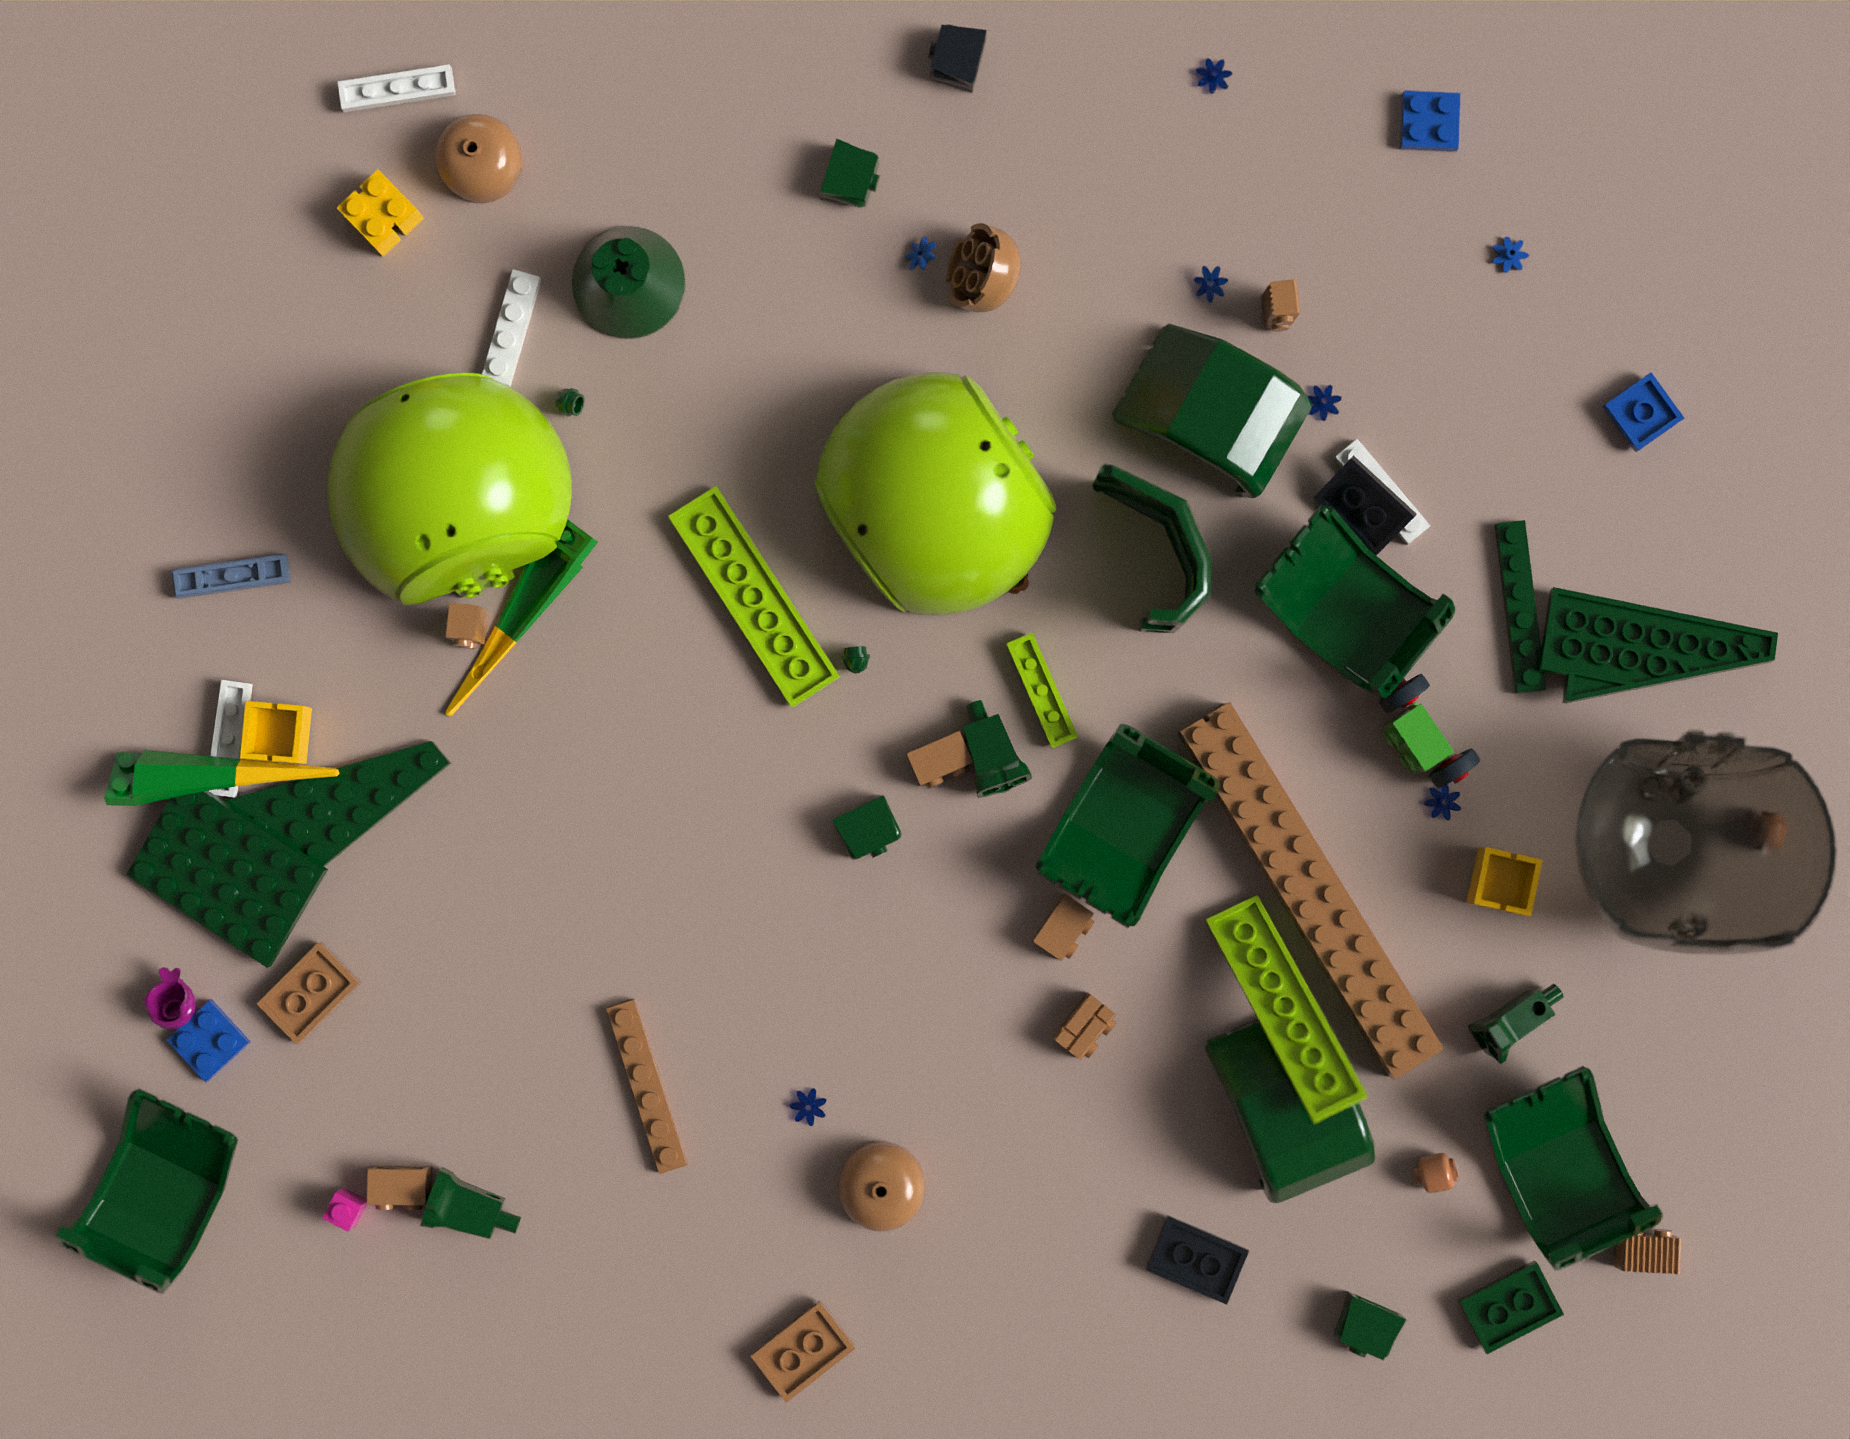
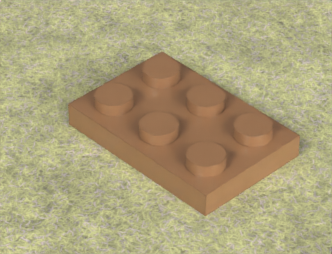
M318 942L257 1005L298 1045L361 982L322 942Z
M818 1301L753 1352L750 1357L787 1403L851 1353L856 1346L824 1304Z

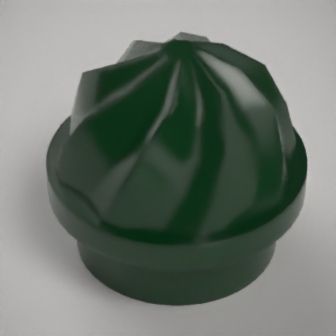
M574 388L563 389L555 399L557 409L568 417L572 415L578 416L582 412L585 403L583 394H580Z
M865 646L844 648L842 661L846 669L855 674L864 671L870 659V654H867V648Z

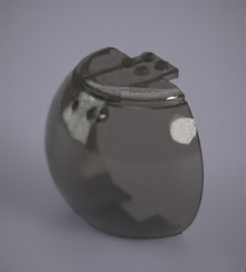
M1690 730L1684 733L1677 741L1638 738L1621 742L1619 747L1603 761L1591 778L1579 806L1575 829V855L1583 886L1593 906L1602 919L1617 933L1619 938L1638 946L1661 951L1729 955L1756 953L1786 947L1795 943V939L1799 938L1811 926L1820 913L1832 886L1836 866V841L1832 819L1819 788L1797 760H1792L1791 753L1774 747L1746 746L1745 737H1735V734L1731 732H1721L1715 736L1705 735V732L1701 730Z

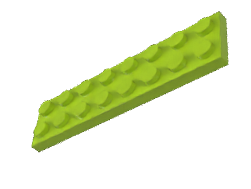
M714 486L668 516L792 708L840 678L717 486Z
M1258 895L1206 919L1208 928L1313 1124L1367 1099L1364 1087Z

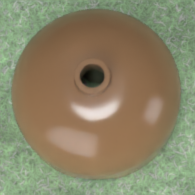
M470 114L454 120L443 130L436 144L435 163L442 181L453 194L472 203H489L504 197L513 189L512 186L517 181L523 168V154L516 137L503 122L484 114ZM472 145H477V150L475 152Z
M977 223L971 226V232L965 239L959 238L951 253L946 275V282L952 281L951 294L948 298L953 305L969 311L982 313L997 309L1009 299L1016 288L1021 270L1020 253L1011 236L998 228L984 223ZM962 259L979 265L978 270L965 266H959L957 269L956 267ZM961 290L979 295V297H968Z
M885 1141L863 1145L848 1157L842 1167L838 1181L840 1202L846 1214L863 1228L873 1231H890L902 1227L916 1215L924 1199L925 1178L921 1165L910 1151L899 1145ZM877 1187H885L887 1193L884 1196L876 1193Z

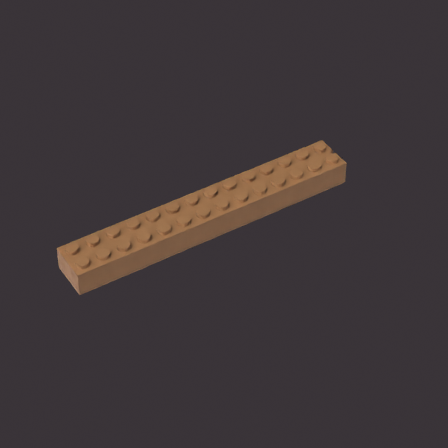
M1228 702L1204 716L1206 722L1202 718L1178 732V736L1196 765L1219 781L1220 787L1216 794L1218 801L1388 1077L1395 1080L1444 1050L1232 704Z

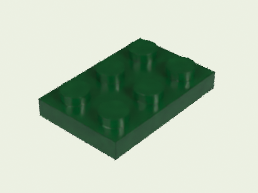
M1535 1260L1458 1299L1468 1322L1486 1354L1564 1315L1539 1264Z

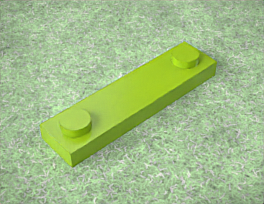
M1033 632L1006 643L1051 749L1078 738Z

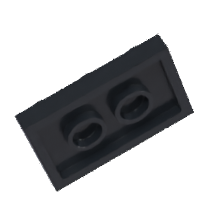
M1354 455L1313 497L1320 505H1328L1335 509L1364 545L1376 556L1416 516V513Z
M1167 1215L1145 1269L1227 1305L1249 1250Z

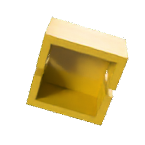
M377 169L359 186L363 191L360 194L356 191L351 193L337 209L382 256H385L401 240L392 229L395 224L406 236L424 218L412 203Z
M246 701L240 759L306 765L312 708L302 705Z
M1478 847L1466 903L1517 915L1531 916L1543 859L1511 854V852L1489 847Z

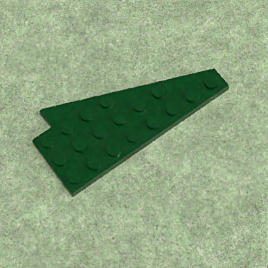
M1553 587L1549 594L1538 672L1566 677L1562 703L1567 704L1771 663L1775 660L1778 633Z
M429 741L336 768L340 774L338 776L298 779L226 800L225 802L325 867L452 763L434 741Z

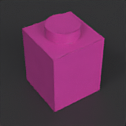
M342 1188L335 1192L322 1219L348 1232L357 1226L367 1206V1199L346 1188Z

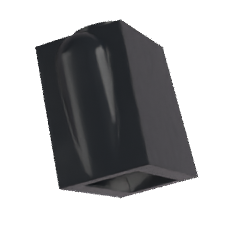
M941 24L937 42L932 41L928 58L932 59L930 77L936 81L948 83L973 93L986 42L987 30Z

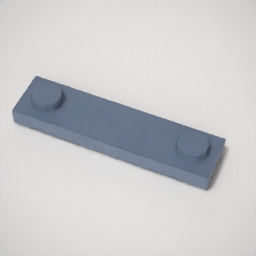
M287 554L172 570L174 593L177 599L291 583Z

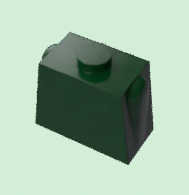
M836 138L820 190L821 200L844 203L857 208L866 207L870 192H876L880 175L876 174L879 166L878 155Z
M884 795L832 820L852 860L859 859L868 854H871L872 858L877 857L888 851L887 845L899 840L902 836V832Z
M1348 1291L1342 1313L1334 1330V1335L1340 1342L1349 1345V1351L1364 1358L1366 1354H1369L1384 1361L1389 1356L1395 1339L1407 1319L1396 1311Z

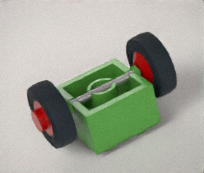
M1419 674L1408 681L1404 678L1388 697L1382 698L1379 701L1387 714L1398 708H1408L1382 725L1385 730L1383 736L1391 747L1395 746L1400 752L1399 760L1407 771L1412 770L1413 773L1425 772L1444 760L1441 762L1440 767L1435 769L1429 777L1437 788L1443 787L1452 781L1456 784L1469 775L1468 771L1480 762V758L1472 748L1460 754L1452 755L1454 753L1453 749L1424 706L1416 701L1419 695L1430 686L1425 676Z

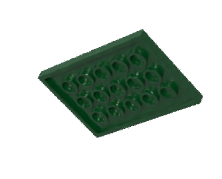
M209 791L169 799L126 875L268 968L274 963L328 869Z

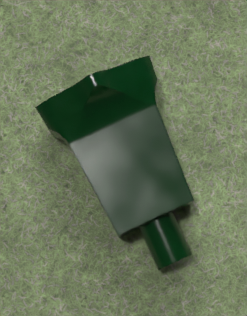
M982 700L969 703L966 708L972 723L963 726L976 770L974 783L977 797L983 798L1005 793L1031 780L1032 774L1027 765L1017 756L999 714L988 717Z
M1551 984L1543 991H1525L1486 1018L1469 1024L1468 1029L1479 1047L1499 1064H1502L1507 1060L1508 1052L1516 1042L1556 1015L1551 1006L1564 998L1563 993L1556 984Z
M442 1167L427 1200L420 1226L428 1228L446 1227L490 1239L495 1227L516 1234L521 1217L502 1211L506 1198L464 1182L454 1172Z

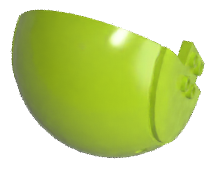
M946 372L911 374L882 384L867 393L842 416L832 430L820 456L817 477L814 479L821 504L854 559L882 595L905 613L909 611L914 614L928 616L958 614L979 608L1004 595L1036 563L1051 533L1054 521L1052 513L1057 511L1051 490L1031 461L1035 455L1024 440L1020 442L1017 440L1015 435L1019 431L1008 416L1002 418L982 387L967 375L960 377L959 374ZM988 442L991 448L985 452L984 450L986 449L983 446ZM867 526L868 531L866 535L863 536L862 533L866 532L863 528Z
M452 373L419 379L389 390L366 403L349 419L336 444L330 462L327 484L328 510L332 526L346 557L360 575L373 587L397 601L401 600L403 605L422 604L454 591L461 598H474L482 594V590L490 587L501 588L506 586L509 580L515 578L512 569L542 559L557 548L556 541L560 540L566 526L572 498V478L568 457L559 435L549 420L530 400L513 388L489 376L475 373Z

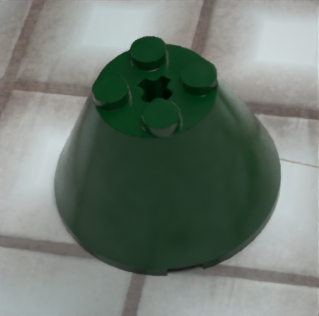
M616 227L597 235L579 254L572 274L573 296L581 314L597 330L622 339L642 338L662 329L676 315L685 292V273L677 252L663 237L641 227Z

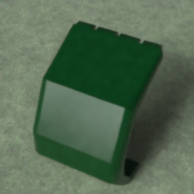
M1173 324L1162 326L1152 343L1154 345L1153 348L1148 350L1139 366V372L1134 374L1124 392L1125 396L1120 398L1113 410L1114 420L1125 427L1166 440L1221 470L1238 482L1239 486L1235 492L1242 497H1258L1265 490L1312 408L1311 400L1301 386L1284 373L1223 339Z
M1103 464L1093 482V490L1103 492V494L1164 526L1186 578L1184 601L1176 610L1150 609L1148 611V618L1143 617L1140 620V632L1175 633L1210 597L1212 559L1187 500L1112 464Z
M1320 505L1308 519L1309 524L1307 526L1303 525L1289 542L1291 546L1289 548L1285 547L1271 564L1272 569H1267L1254 586L1256 588L1254 592L1298 640L1336 671L1363 690L1386 698L1395 690L1452 620L1456 610L1453 600L1445 594H1442L1437 600L1414 587L1372 553L1335 509L1328 505Z
M1120 724L1096 759L1035 865L1038 870L1037 874L1053 884L1058 882L1061 884L1060 888L1076 898L1086 899V904L1101 913L1111 914L1110 918L1124 927L1135 926L1139 922L1163 872L1207 801L1212 802L1218 793L1219 781L1210 773L1127 724Z
M1259 1021L1256 1024L1249 1022L1232 1029V1034L1227 1035L1225 1032L1207 1040L1208 1044L1205 1046V1051L1232 1104L1261 1174L1260 1186L1270 1202L1280 1203L1374 1163L1376 1158L1374 1140L1359 1102L1313 1124Z
M1581 1066L1564 1074V1077H1557L1538 1086L1535 1090L1531 1089L1511 1098L1509 1102L1505 1101L1487 1109V1112L1484 1114V1121L1497 1166L1533 1241L1555 1271L1567 1268L1641 1234L1661 1222L1663 1213L1657 1204L1650 1206L1627 1171L1605 1123L1594 1075L1589 1068Z
M140 1088L134 1090L128 1097L119 1143L91 1200L81 1216L69 1229L63 1226L60 1227L55 1235L57 1242L65 1249L156 1293L164 1294L182 1273L193 1255L225 1191L238 1143L237 1137L234 1133L217 1125L213 1126L211 1122L190 1112L186 1113L184 1109L165 1100H159L158 1097Z

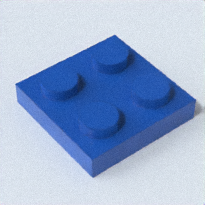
M1403 91L1400 149L1456 152L1459 149L1460 93Z
M1652 372L1602 406L1635 453L1684 419V416Z
M209 1000L192 1016L187 1024L180 1027L167 1039L171 1046L204 1082L210 1081L251 1043L213 1000Z

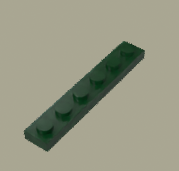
M1522 520L1496 523L1494 527L1515 694L1546 690L1545 676L1543 672H1538L1541 644L1526 522Z

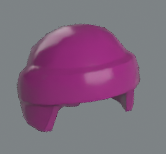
M160 968L159 975L162 982L154 985L144 999L148 1016L154 1024L161 1028L178 1029L187 1024L195 1012L196 1000L194 993L183 982V979L179 978L181 973L179 968H174L171 972L168 968Z

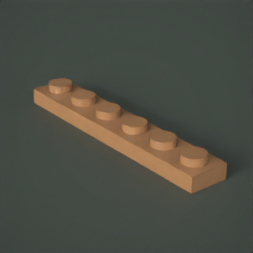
M633 999L606 1008L659 1174L687 1166L688 1162L636 1000Z

